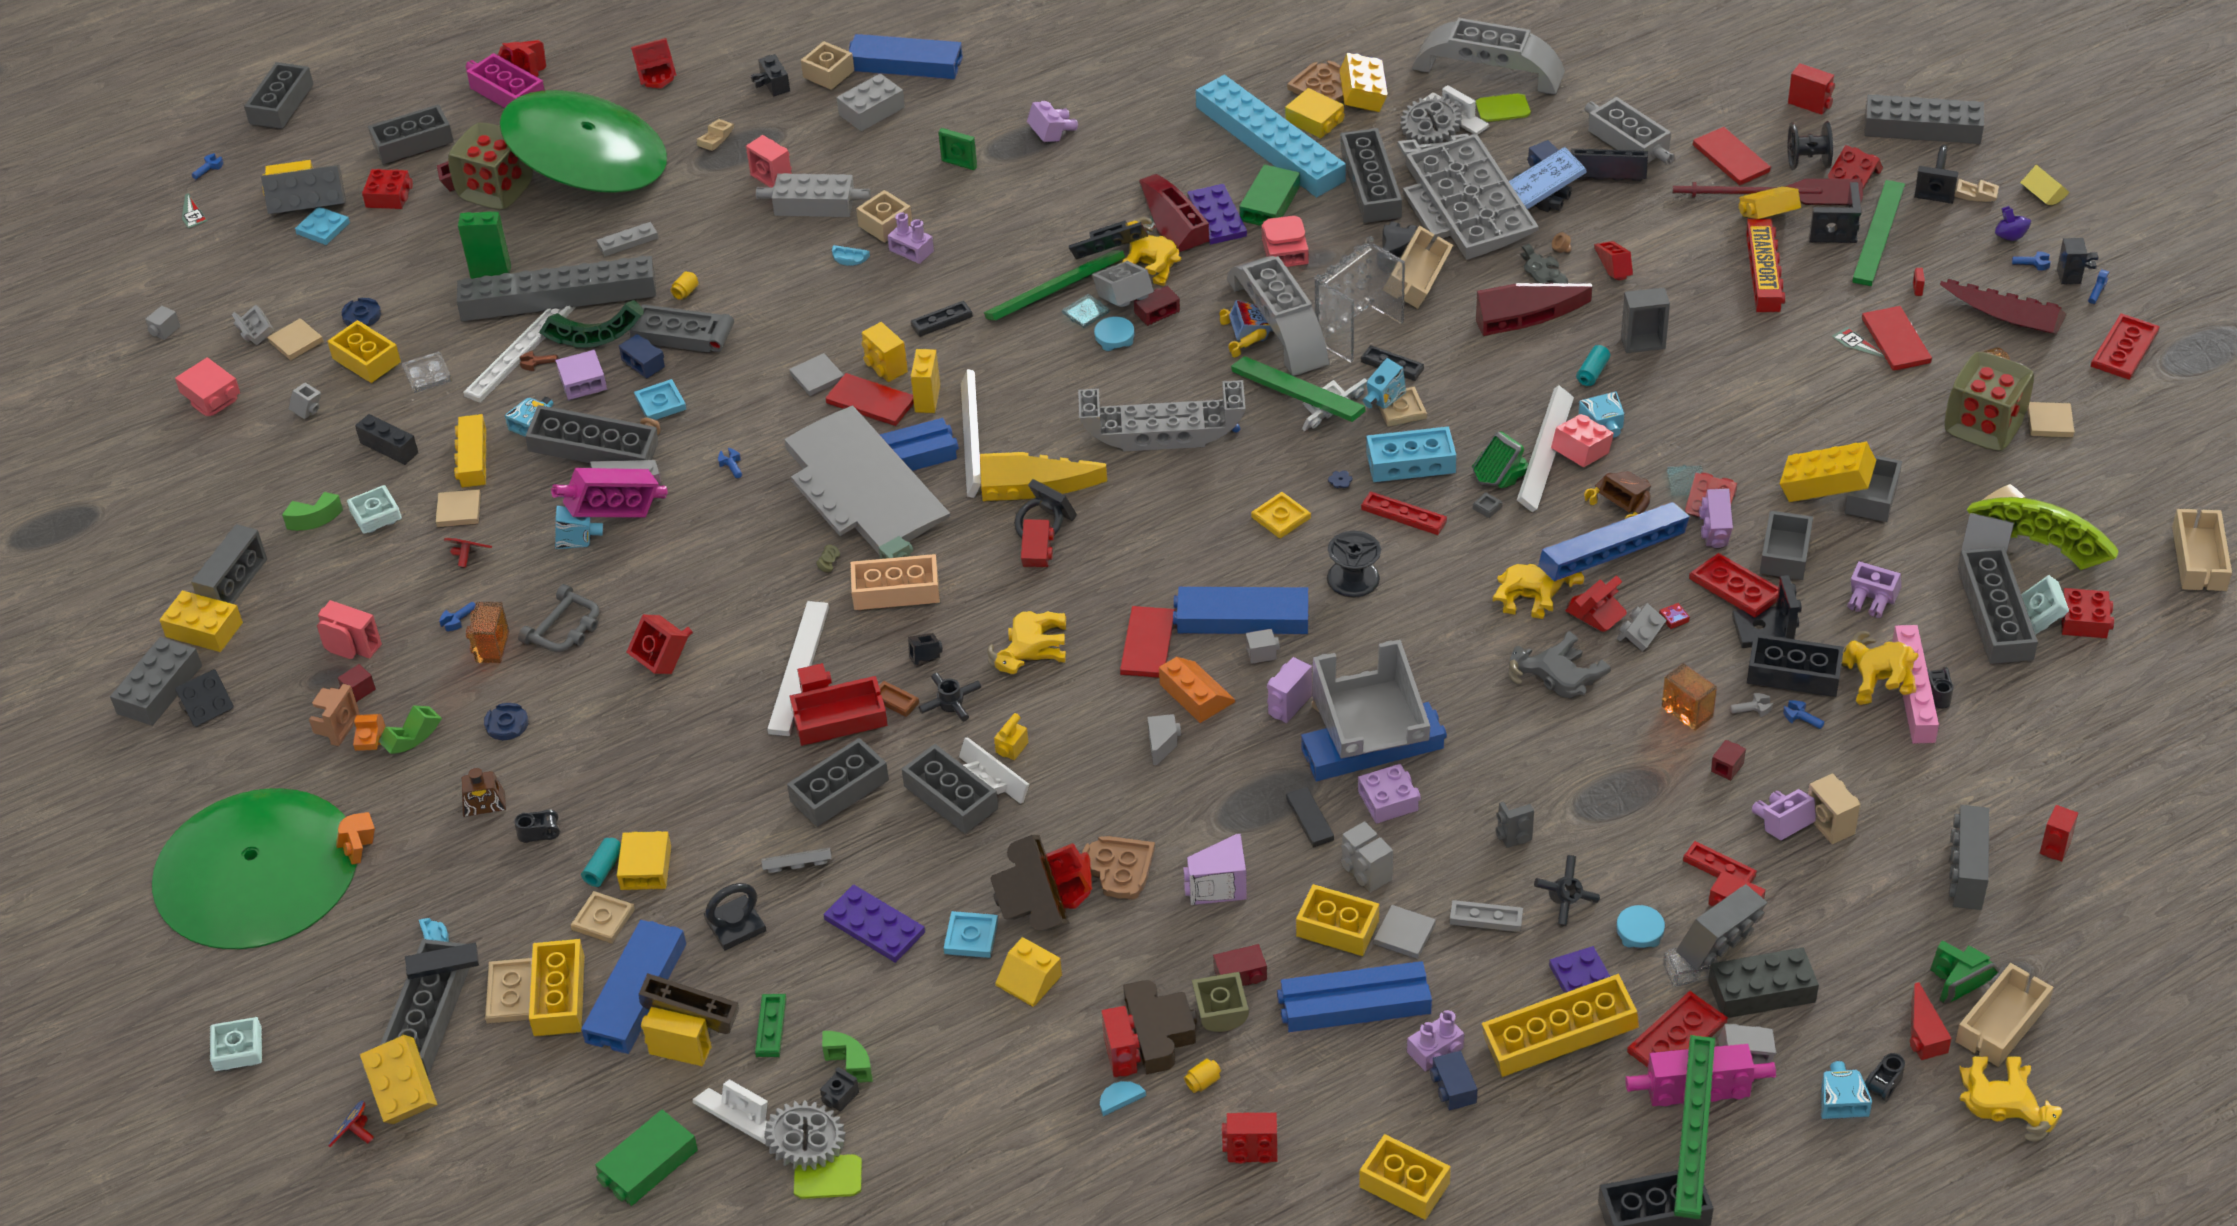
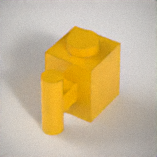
M1016 713L1010 717L994 737L995 752L1002 757H1007L1014 761L1029 743L1027 728L1017 724L1021 717Z

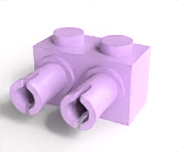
M1047 101L1032 102L1027 122L1043 142L1060 141L1062 131L1077 130V120L1069 119V111L1067 109H1054Z
M898 213L895 217L897 227L887 235L889 250L920 264L934 251L932 236L924 233L922 220H913L910 227L908 225V215Z
M1858 562L1851 577L1853 595L1847 604L1848 608L1854 610L1856 606L1855 611L1859 612L1865 598H1873L1874 601L1868 613L1874 617L1877 612L1876 618H1881L1886 604L1894 605L1901 589V573Z
M1799 789L1787 796L1783 795L1780 791H1775V793L1773 792L1770 795L1769 801L1771 804L1769 806L1763 801L1758 800L1752 807V812L1764 819L1765 831L1779 840L1787 838L1816 821L1815 799Z
M1445 1010L1444 1014L1441 1012L1440 1018L1436 1021L1422 1024L1420 1031L1407 1038V1053L1424 1071L1432 1068L1433 1057L1460 1051L1464 1047V1033L1455 1024V1014L1449 1010Z

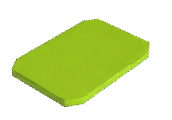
M1520 93L1482 97L1476 100L1480 119L1485 122L1526 118L1531 115L1526 96Z
M855 1154L834 1156L833 1162L826 1160L825 1167L819 1163L816 1164V1170L811 1165H807L806 1170H803L802 1165H798L794 1171V1195L800 1199L855 1196L861 1192L862 1158Z

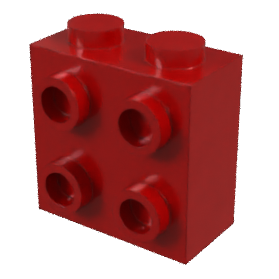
M1799 63L1791 73L1788 104L1823 115L1827 109L1831 108L1833 103L1831 96L1835 88V83H1833L1834 75Z
M371 169L362 191L365 207L402 209L404 203L408 200L409 190L413 187V181L409 177L408 170Z
M2064 588L2063 595L2069 612L2061 618L2062 635L2107 639L2109 630H2113L2114 617H2110V614L2113 612V601L2109 599V591Z
M1126 1006L1101 1010L1104 1042L1113 1078L1137 1073V1063L1141 1062L1138 1050L1140 1046L1138 1036L1133 1031L1135 1027L1132 1014H1127Z
M1277 1112L1227 1113V1123H1222V1152H1227L1228 1162L1239 1164L1245 1162H1278Z

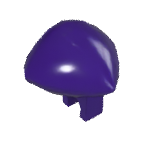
M2010 206L2001 208L2004 219L1996 226L1995 234L2008 241L2019 240L2028 231L2031 220L2024 216H2014L2013 209Z

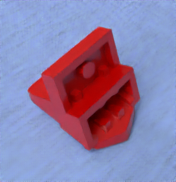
M667 38L631 47L641 85L644 84L647 88L663 89L674 80V76H677Z
M540 40L502 43L498 52V56L537 78L539 76L538 71L546 68L544 44Z
M1617 575L1607 584L1600 579L1583 594L1572 597L1565 611L1601 632L1608 631L1627 614L1626 610L1613 597L1619 592L1617 587L1622 583V580Z
M1074 843L1046 854L1065 909H1077L1090 896L1092 890L1090 856L1087 852L1080 854Z

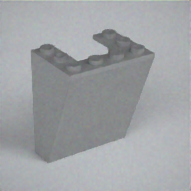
M1401 640L1386 641L1379 644L1377 670L1364 671L1351 676L1336 678L1335 653L1313 657L1312 697L1341 758L1429 740L1430 724Z

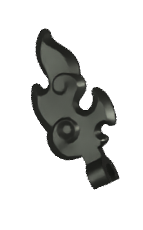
M1530 244L1522 246L1525 252L1521 254V257L1524 260H1528L1524 264V269L1538 283L1548 284V281H1551L1553 284H1568L1567 277L1558 269L1548 268V266L1559 268V263L1555 258L1547 256L1544 259L1543 255H1537Z

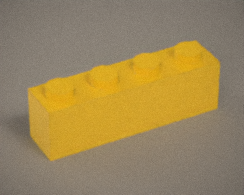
M483 414L458 417V425L455 426V434L458 438L455 439V449L458 452L454 455L456 466H458L454 468L455 478L460 480L461 488L486 485V426Z

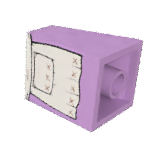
M1235 834L1187 857L1188 867H1183L1184 880L1188 882H1184L1185 896H1190L1191 905L1247 899L1246 868L1240 834Z

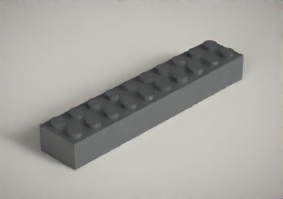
M639 256L630 259L621 258L614 261H600L591 264L582 263L575 266H561L552 269L543 268L536 271H522L513 274L504 273L497 276H483L474 279L465 278L457 281V306L461 321L546 311L547 309L552 310L555 308L562 309L566 306L577 307L656 296V278L652 256Z

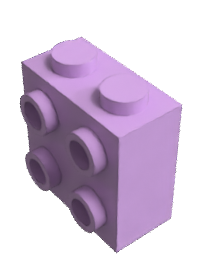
M595 350L556 360L559 377L568 400L607 390L605 377Z
M1708 489L1706 496L1702 497V506L1699 508L1700 519L1704 520V526H1701V537L1705 539L1706 546L1721 548L1728 545L1733 529L1729 489Z
M1293 657L1281 667L1280 672L1275 677L1269 680L1267 684L1269 715L1288 723L1312 696L1311 665Z
M1401 764L1358 777V792L1376 824L1418 811V801L1421 800L1417 787H1413L1409 772H1405Z

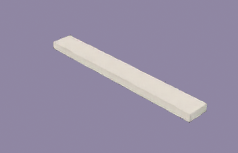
M566 306L562 309H547L463 392L464 397L481 403L520 364V356L533 351L546 338L539 331L547 318L556 313L566 318L576 307Z
M967 369L961 382L967 497L974 498L981 486L975 373Z
M1559 385L1554 388L1517 498V501L1531 512L1538 508L1556 451L1551 446L1556 427L1566 422L1574 399L1571 394Z
M807 601L769 722L768 734L790 736L794 718L789 696L801 693L797 669L812 666L828 614V603Z

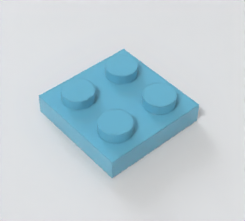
M317 207L295 230L297 235L327 245L350 221L347 216Z
M672 379L634 392L635 398L646 418L657 420L686 410V404Z
M951 911L943 948L944 954L991 958L998 915Z

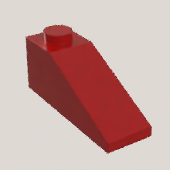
M1614 241L1594 244V248L1608 275L1615 278V280L1627 279V276L1633 275L1632 258L1629 250Z
M1918 982L1914 984L1912 994L1910 1046L1914 1052H1917L1922 1061L1949 1053L1952 1038L1921 984Z

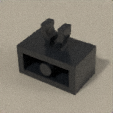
M776 54L758 59L760 73L751 75V80L755 83V87L760 88L766 84L773 97L790 92L788 73Z
M2063 238L2057 265L2061 285L2081 284L2085 267L2089 269H2096L2097 267L2096 261L2092 260H2098V253H2087L2083 238Z

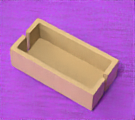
M1421 226L1417 228L1384 287L1386 291L1393 295L1404 297L1403 300L1417 309L1427 296L1453 247L1449 242L1437 237L1428 251L1426 247L1435 234Z
M2177 509L2172 529L2182 589L2202 590L2203 587H2206L2207 590L2227 591L2232 569L2221 510H2201L2197 528H2193L2197 510Z
M2010 963L1959 1024L1955 1042L1974 1053L1977 1050L1980 1051V1057H1988L1989 1062L1999 1067L2049 1006L2054 987L2034 976L2027 994L2025 991L2030 973Z

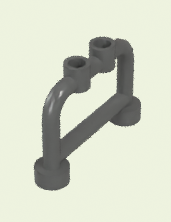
M562 584L556 593L557 600L561 601L559 605L536 630L528 626L522 627L518 634V640L526 645L533 642L554 652L566 651L573 644L581 646L585 641V634L583 633L586 630L593 632L597 628L598 621L596 619L599 615V607L595 602L573 593L572 587ZM572 602L591 610L588 616L582 617L580 625L568 633L567 639L563 643L557 644L541 637Z

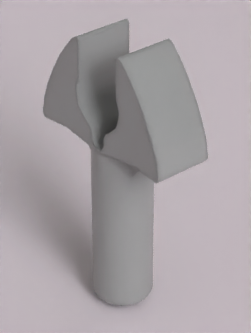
M1754 693L1752 702L1730 705V712L1735 714L1755 710L1759 713L1760 717H1763L1772 710L1773 703H1770V696Z

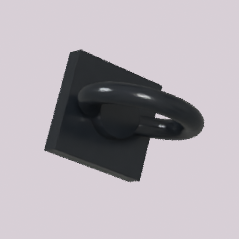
M1946 145L1940 146L1935 168L1919 166L1914 198L1953 204L1959 172L1944 170L1948 151Z
M1032 479L1028 486L1036 498L1025 502L1019 508L1015 516L1014 525L1017 534L1022 538L1025 514L1031 508L1040 506L1047 513L1055 515L1054 523L1051 527L1054 528L1055 536L1062 526L1063 516L1073 521L1077 513L1065 495Z
M735 883L722 888L713 895L706 906L704 913L705 921L724 951L766 932L765 924L754 909L757 903L756 890L749 884ZM743 892L748 895V898L746 895H743L717 907L724 898L731 894Z

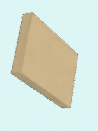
M532 958L489 962L486 1023L529 1020Z

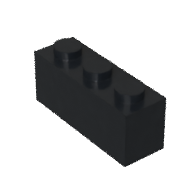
M371 414L365 416L355 425L361 444L401 464L406 465L419 453L414 435Z

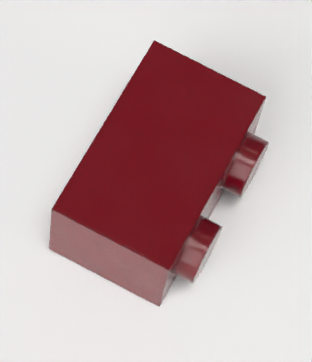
M1259 944L1213 955V967L1216 976L1239 972L1242 986L1258 984L1267 980V964Z

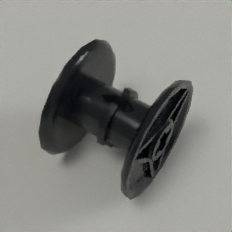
M1829 121L1823 123L1820 136L1808 134V136L1799 137L1796 125L1790 123L1787 150L1789 165L1792 171L1798 166L1799 156L1806 155L1809 158H1812L1813 155H1821L1824 166L1827 169L1831 167L1833 135Z
M1355 530L1342 532L1333 537L1328 545V553L1335 564L1328 570L1327 582L1334 592L1348 597H1360L1373 592L1378 587L1380 576L1373 564L1380 558L1382 549L1379 541L1366 532Z

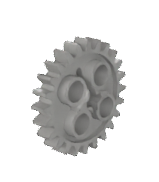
M1436 95L1433 99H1430L1429 96L1426 97V100L1419 98L1418 103L1412 101L1413 106L1407 105V110H1403V116H1401L1400 123L1403 135H1406L1407 140L1415 139L1418 141V145H1422V143H1442L1444 139L1449 141L1450 136L1456 135L1455 132H1459V126H1462L1460 108L1456 107L1455 102L1451 103V99L1444 101V96L1440 99H1437Z
M794 1101L793 1107L784 1104V1111L777 1108L776 1115L771 1114L770 1120L766 1122L765 1146L770 1147V1154L776 1153V1161L784 1159V1166L791 1162L793 1163V1169H796L798 1165H802L803 1170H806L807 1165H811L816 1170V1164L818 1163L825 1167L826 1160L833 1162L834 1156H839L840 1149H843L845 1132L843 1131L844 1124H839L840 1117H833V1110L825 1112V1105L816 1108V1102L811 1106H808L807 1101H804L802 1106H799L796 1101ZM803 1119L807 1120L806 1151L802 1149Z

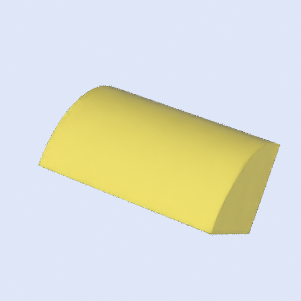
M2037 165L2020 182L2047 205H2054L2060 202L2070 193Z

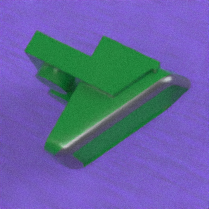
M1496 432L1472 465L1478 483L1481 485L1499 486L1500 488L1515 485L1517 478L1526 474L1529 465L1526 459L1522 457L1524 447L1504 432Z
M1942 940L1937 947L1930 970L1939 978L1947 979L1939 1000L1943 1003H1950L1988 983L1999 972L1998 967L1995 963L1989 961L1990 957L1969 945L1963 952Z

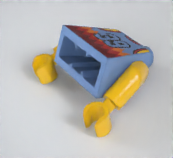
M1236 300L1231 311L1222 309L1219 313L1220 323L1227 325L1231 322L1236 339L1241 341L1239 343L1236 341L1229 343L1228 348L1232 357L1240 356V348H1246L1255 342L1266 340L1269 332L1273 331L1257 306L1248 302Z

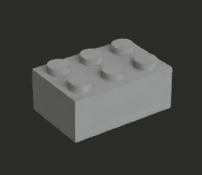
M881 73L836 97L839 115L861 132L905 108L903 90Z
M1129 261L1092 274L1099 297L1119 307L1127 306L1131 303L1130 301L1135 299H1145L1148 297V294L1154 292L1147 269Z

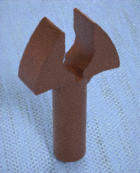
M529 351L520 356V366L524 370L534 371V366L537 364L554 363L558 360V356L554 354L536 357L533 351Z

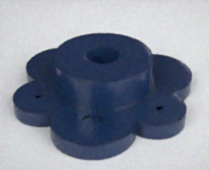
M1345 470L1340 472L1334 471L1328 477V482L1333 484L1335 488H1347L1353 480L1349 476V472Z

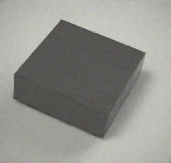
M1486 492L1473 503V510L1488 518L1492 517L1502 508V501Z

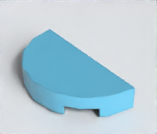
M835 245L832 247L834 260L845 266L861 264L870 257L868 250Z
M430 918L419 920L425 939L449 942L447 929L442 922L431 921Z
M1121 1081L1110 1085L1104 1090L1100 1098L1102 1115H1108L1145 1097L1146 1091L1140 1085L1133 1082Z

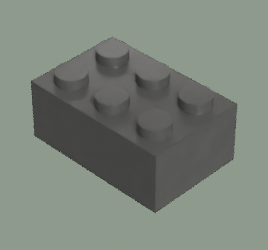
M1665 287L1624 292L1621 340L1626 353L1666 349L1670 302Z
M1875 456L1876 463L1869 488L1848 492L1845 514L1887 522L1900 478L1902 461Z
M1770 511L1760 574L1778 577L1789 575L1792 579L1803 580L1813 522L1812 516Z

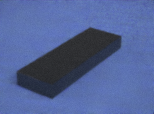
M961 301L911 320V326L918 336L921 337L973 317V313L965 301Z
M1372 345L1361 356V363L1375 368H1379L1385 359L1388 358L1402 366L1404 378L1416 381L1424 370L1423 363Z
M1308 787L1287 793L1286 799L1312 847L1334 841V834Z
M476 942L405 956L407 978L409 980L479 966Z

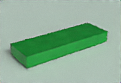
M762 994L755 1048L756 1057H780L786 994Z

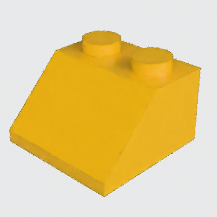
M1022 937L1008 952L995 984L1002 990L1034 1007L1062 976L1061 959Z

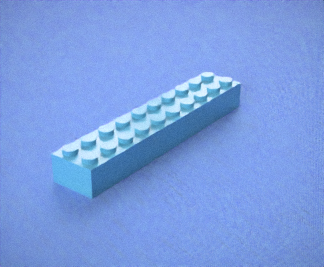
M1226 75L1196 89V108L1275 167L1300 172V186L1316 198L1346 182V163Z

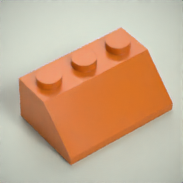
M1175 657L1159 667L1160 685L1199 723L1235 703V699L1195 661Z

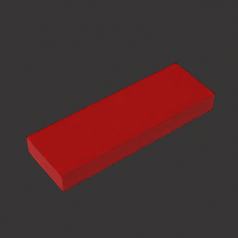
M1696 841L1693 842L1683 856L1684 862L1717 878L1724 871L1751 883L1757 874V870Z

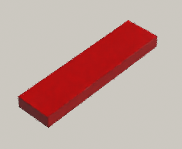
M1371 491L1361 504V510L1435 535H1439L1447 522V516Z

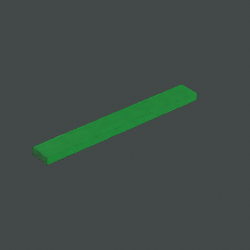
M1885 181L1853 276V283L1867 286L1873 285L1902 198L1905 183Z
M1112 250L985 311V318L996 321L1124 259V252Z
M1246 356L1231 365L1232 372L1350 422L1355 421L1366 412L1365 406Z
M1690 1035L1674 1216L1700 1219L1715 1038Z

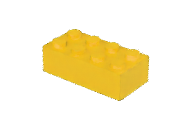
M1867 441L1789 455L1780 480V486L1789 502L1868 489L1876 458Z
M580 939L533 943L529 1021L534 1036L582 1032L585 956Z

